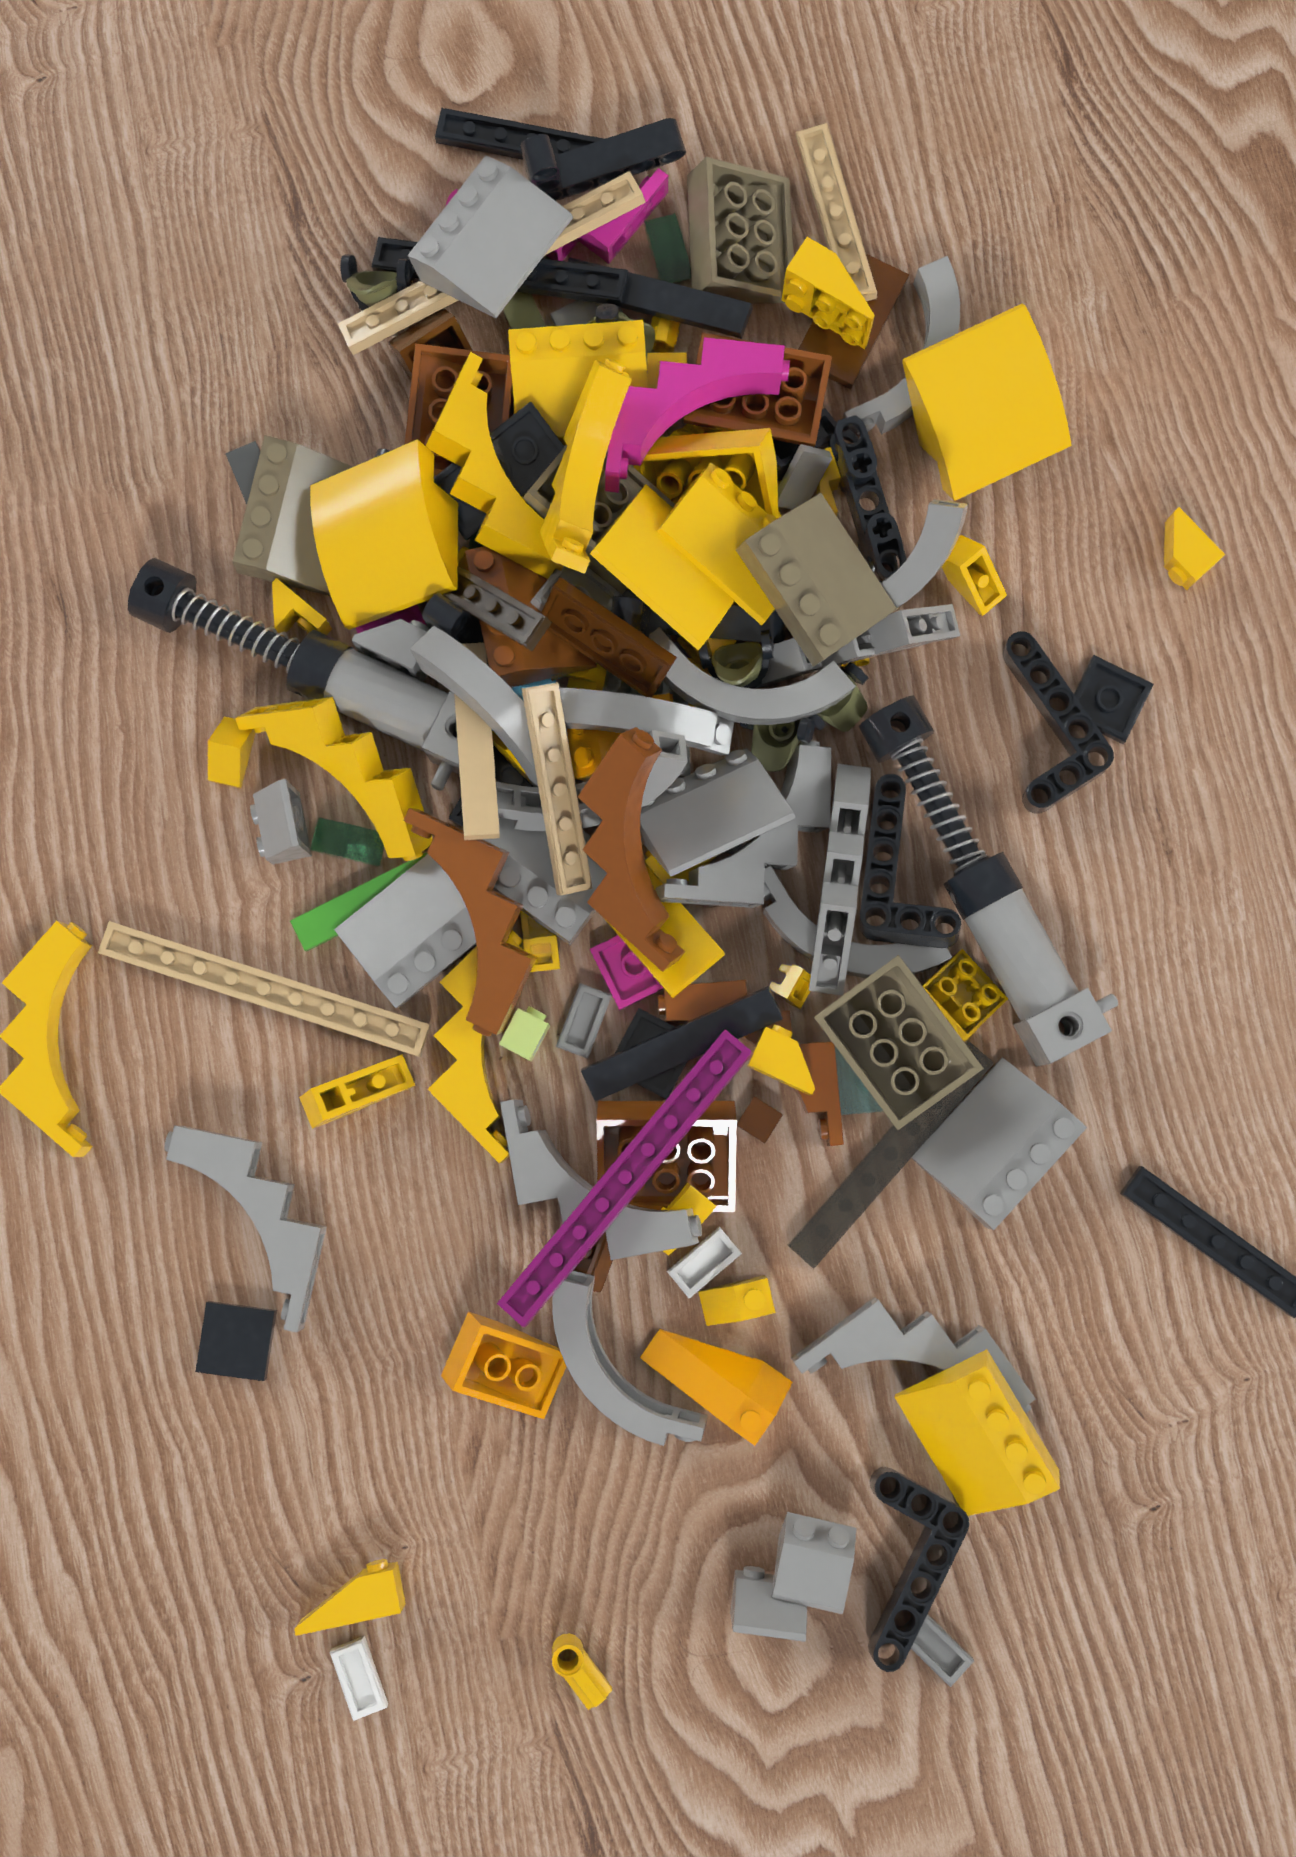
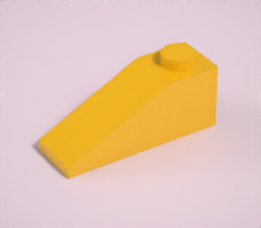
M403 1054L313 1087L299 1098L312 1129L412 1088L415 1086Z
M380 1559L367 1563V1568L361 1570L300 1620L294 1628L295 1636L400 1614L406 1603L398 1562L388 1563L387 1559Z

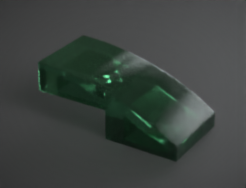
M676 214L644 221L651 255L654 257L659 280L678 283L691 279V267Z
M318 818L310 851L378 867L381 863L384 845L376 830Z

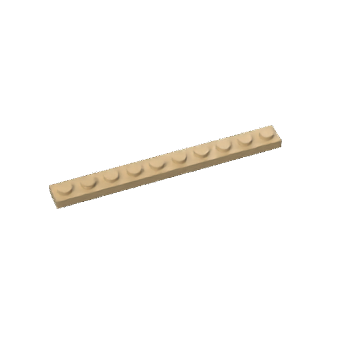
M629 171L562 206L572 214L573 219L546 254L646 203L643 193L631 172ZM418 281L338 323V326L350 351L355 355L458 300Z
M111 921L108 922L98 950L99 954L421 1057L431 1027L430 1024Z

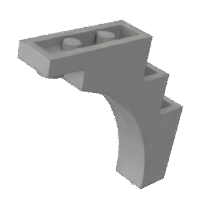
M953 604L906 609L891 613L815 666H812L794 638L774 644V658L769 659L766 676L763 678L762 684L756 688L822 670L832 661L837 665H842L878 655L919 647L932 642L960 637Z
M810 741V743L800 742V745L796 746L787 763L781 794L793 810L795 819L752 838L738 851L721 861L690 871L689 885H687L686 879H667L666 884L655 889L660 901L754 908L764 904L765 868L771 866L773 869L787 870L797 866L798 831L819 833L830 828L831 747H820V742Z
M837 765L809 991L842 996L844 993L857 908L858 883L869 807L871 768Z
M523 1100L500 1102L518 1205L558 1198L562 1223H564L591 1191L593 1186L580 1177L563 1159L546 1130L528 1132L527 1126L531 1124V1117L528 1107L523 1104ZM628 1204L606 1230L611 1260L695 1245L699 1243L698 1236H702L701 1221L698 1215L693 1214V1208L655 1210Z
M174 1126L173 1132L170 1131L165 1140L164 1149L168 1152L166 1160L183 1164L203 1173L226 1189L240 1203L261 1236L271 1269L273 1291L291 1295L290 1299L285 1300L281 1312V1319L285 1320L283 1330L292 1332L303 1330L327 1226L287 1218L295 1184L255 1176L262 1142L186 1126Z
M875 1297L791 1358L802 1374L807 1370L810 1373H814L827 1363L825 1357L829 1354L832 1355L841 1369L877 1360H905L932 1365L946 1370L987 1349L1025 1413L1031 1409L1030 1403L1036 1400L988 1331L982 1326L978 1325L953 1344L934 1316L926 1311L900 1330L881 1302Z

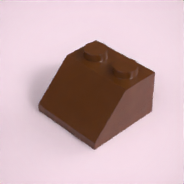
M444 308L422 319L388 342L410 380L412 379L415 343L473 351L455 316Z

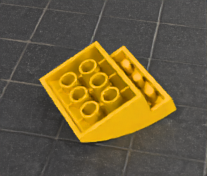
M1023 303L902 359L919 444L937 461L942 489L954 501L1072 446L1063 401L1050 360L1031 315Z
M418 439L310 485V506L316 549L331 598L345 628L351 630L430 600L436 593L443 595L458 589V502L434 483V453Z
M645 484L597 541L590 555L693 647L699 650L735 600L657 532L673 508Z

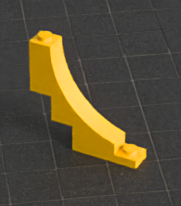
M470 352L427 441L426 447L462 467L450 494L486 513L475 541L548 579L555 569L561 571L564 566L551 561L540 534L544 519L515 490L496 456L488 428L487 393L477 388L483 375L477 370L483 358Z
M606 358L605 363L597 360L594 361L563 439L567 444V448L552 482L555 495L540 530L551 561L584 574L590 562L586 548L593 534L594 507L599 479L611 435L632 380L624 372L626 368L624 365Z
M333 697L259 706L235 718L239 731L254 729L255 733L266 731L271 745L286 748L308 758L342 783L359 802L374 824L388 858L403 857L404 861L420 858L423 855L422 851L431 845L432 835L430 839L419 836L411 831L413 825L403 821L409 808L419 809L424 812L411 768L383 770L372 732L345 735Z
M56 920L2 981V984L22 1000L26 1006L0 1034V1038L24 1058L0 1085V1094L72 1157H84L93 1146L85 1140L88 1135L75 1124L68 1125L80 1109L74 1101L64 1078L59 1055L58 1026L67 987L75 970L92 945L84 939L87 933L73 922L65 924Z
M512 930L507 943L522 949L519 945L523 943V940ZM476 946L440 981L442 986L463 1007L433 1035L457 1061L428 1090L500 1164L509 1157V1150L507 1149L506 1137L497 1129L493 1133L489 1130L501 1117V1114L495 1104L488 1084L484 1056L485 1035L473 1030L474 1024L466 1021L477 980L478 960Z

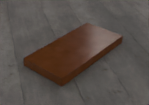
M868 254L866 256L877 290V298L866 301L875 315L866 348L863 349L858 345L853 346L846 343L841 338V335L831 329L819 327L814 321H812L798 350L832 356L828 379L849 389H852L910 275Z
M562 577L554 584L541 612L542 615L552 622L548 630L645 697L652 698L677 657Z

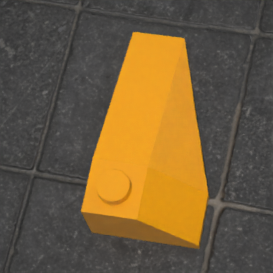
M660 1328L640 1356V1359L754 1446L775 1418L793 1381L763 1360L709 1345Z

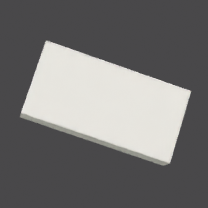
M718 1227L668 1269L667 1272L687 1297L691 1298L742 1253L724 1231Z
M365 1636L332 1648L330 1655L353 1721L387 1708L388 1701Z

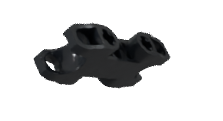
M854 415L837 421L834 434L830 438L829 447L832 449L841 476L839 487L846 496L859 538L858 550L873 573L876 569L877 574L885 580L894 574L907 558L898 525L889 513L876 471L877 458L864 422ZM846 426H854L859 430L860 438L858 439V436L850 429L841 431ZM862 498L872 500L875 509L871 511L864 510L859 500ZM896 556L898 557V559H899V561H900V566H899V567H898V563H897ZM882 563L888 564L892 571L886 570Z

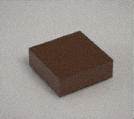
M754 1096L736 1126L765 1144L783 1114Z

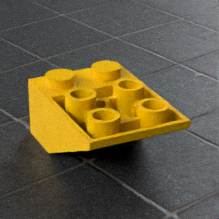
M806 237L786 268L782 301L785 302L790 310L796 313L802 312L812 318L819 327L831 329L838 333L846 343L853 346L858 345L865 349L868 344L875 316L837 254L811 238Z
M963 949L922 984L923 988L964 1042L1008 1000L1003 992Z

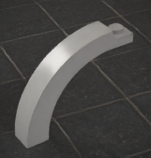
M945 256L918 268L913 283L924 311L925 341L923 349L957 334L959 329L960 298L958 284L949 258ZM906 377L885 394L844 412L843 419L856 415L864 422L867 432L876 424L881 435L896 428L913 415ZM854 426L843 428L844 431L850 429L852 432L860 435L859 430Z
M936 499L929 503L925 524L914 550L894 574L880 582L896 608L917 594L936 575L948 559L961 533L968 504Z
M433 626L410 648L422 672L444 685L475 711L512 752L533 787H538L524 701L474 653L447 633Z
M660 627L649 635L651 640L677 657L664 678V683L693 706L718 713L717 717L729 721L752 725H774L801 720L837 704L856 687L834 661L818 673L792 685L771 689H750L734 686L715 679L696 667L682 654Z
M559 688L566 729L623 733L637 727L649 734L651 730L684 735L686 746L718 755H729L734 722L717 717L718 713L638 695L590 689Z
M651 730L650 735L653 737L654 743L662 749V752L654 763L647 779L641 808L653 801L672 785L687 764L688 759L684 735ZM496 782L498 817L514 820V829L546 831L538 787ZM587 782L575 785L577 798ZM578 798L582 828L600 825L603 820Z
M769 866L765 868L764 900L770 899L773 904L766 907L763 914L789 945L813 961L817 925L797 908L773 868ZM851 942L846 975L867 978L897 955L902 958L913 974H917L948 961L952 956L947 948L898 943L865 945Z
M572 1271L552 1295V1315L560 1352L566 1367L584 1395L615 1424L647 1441L664 1446L668 1434H673L681 1441L693 1442L697 1440L701 1442L708 1415L674 1407L655 1400L636 1389L616 1370L602 1348L594 1324L592 1294L595 1276Z

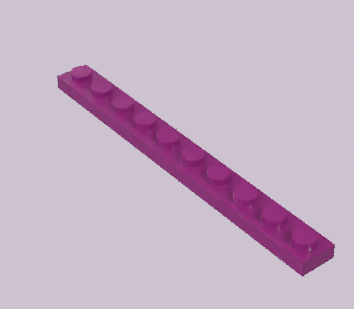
M727 1030L721 1033L497 1302L522 1327H526L750 1058L753 1052Z

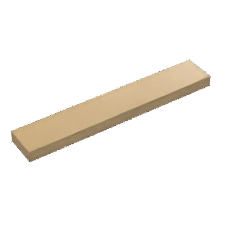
M825 123L796 132V140L828 249L837 254L865 301L876 299L877 290L828 125Z
M484 643L462 644L487 665ZM454 694L464 840L500 838L492 729L475 711Z
M551 683L521 688L556 894L561 896L593 889L587 854L582 850L585 847V840L559 684Z

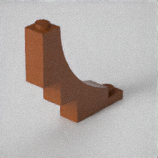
M635 727L619 734L578 795V798L603 820L582 849L607 872V875L587 903L664 972L678 962L685 951L671 935L666 934L660 929L670 915L661 903L652 885L645 864L640 834V813L644 790L653 765L662 749L654 743V739L649 733Z
M409 808L403 821L413 825L411 831L419 836L430 839L431 835H434L427 853L453 881L463 898L474 928L478 969L474 996L466 1021L474 1024L472 1029L480 1034L491 1037L492 1033L498 1035L504 1031L537 959V956L507 943L523 904L493 890L510 852L482 839L464 840L463 830L419 809Z
M746 980L689 984L673 999L664 989V995H657L659 1015H666L667 1023L688 1022L747 996ZM790 1010L781 1011L783 1020L767 1026L772 1029L775 1024L792 1032ZM764 1028L741 1039L756 1047ZM832 1041L799 1044L815 1090L810 1096L796 1089L794 1091L798 1095L805 1113L824 1112V1119H819L820 1139H826L827 1146L844 1145L835 1045Z

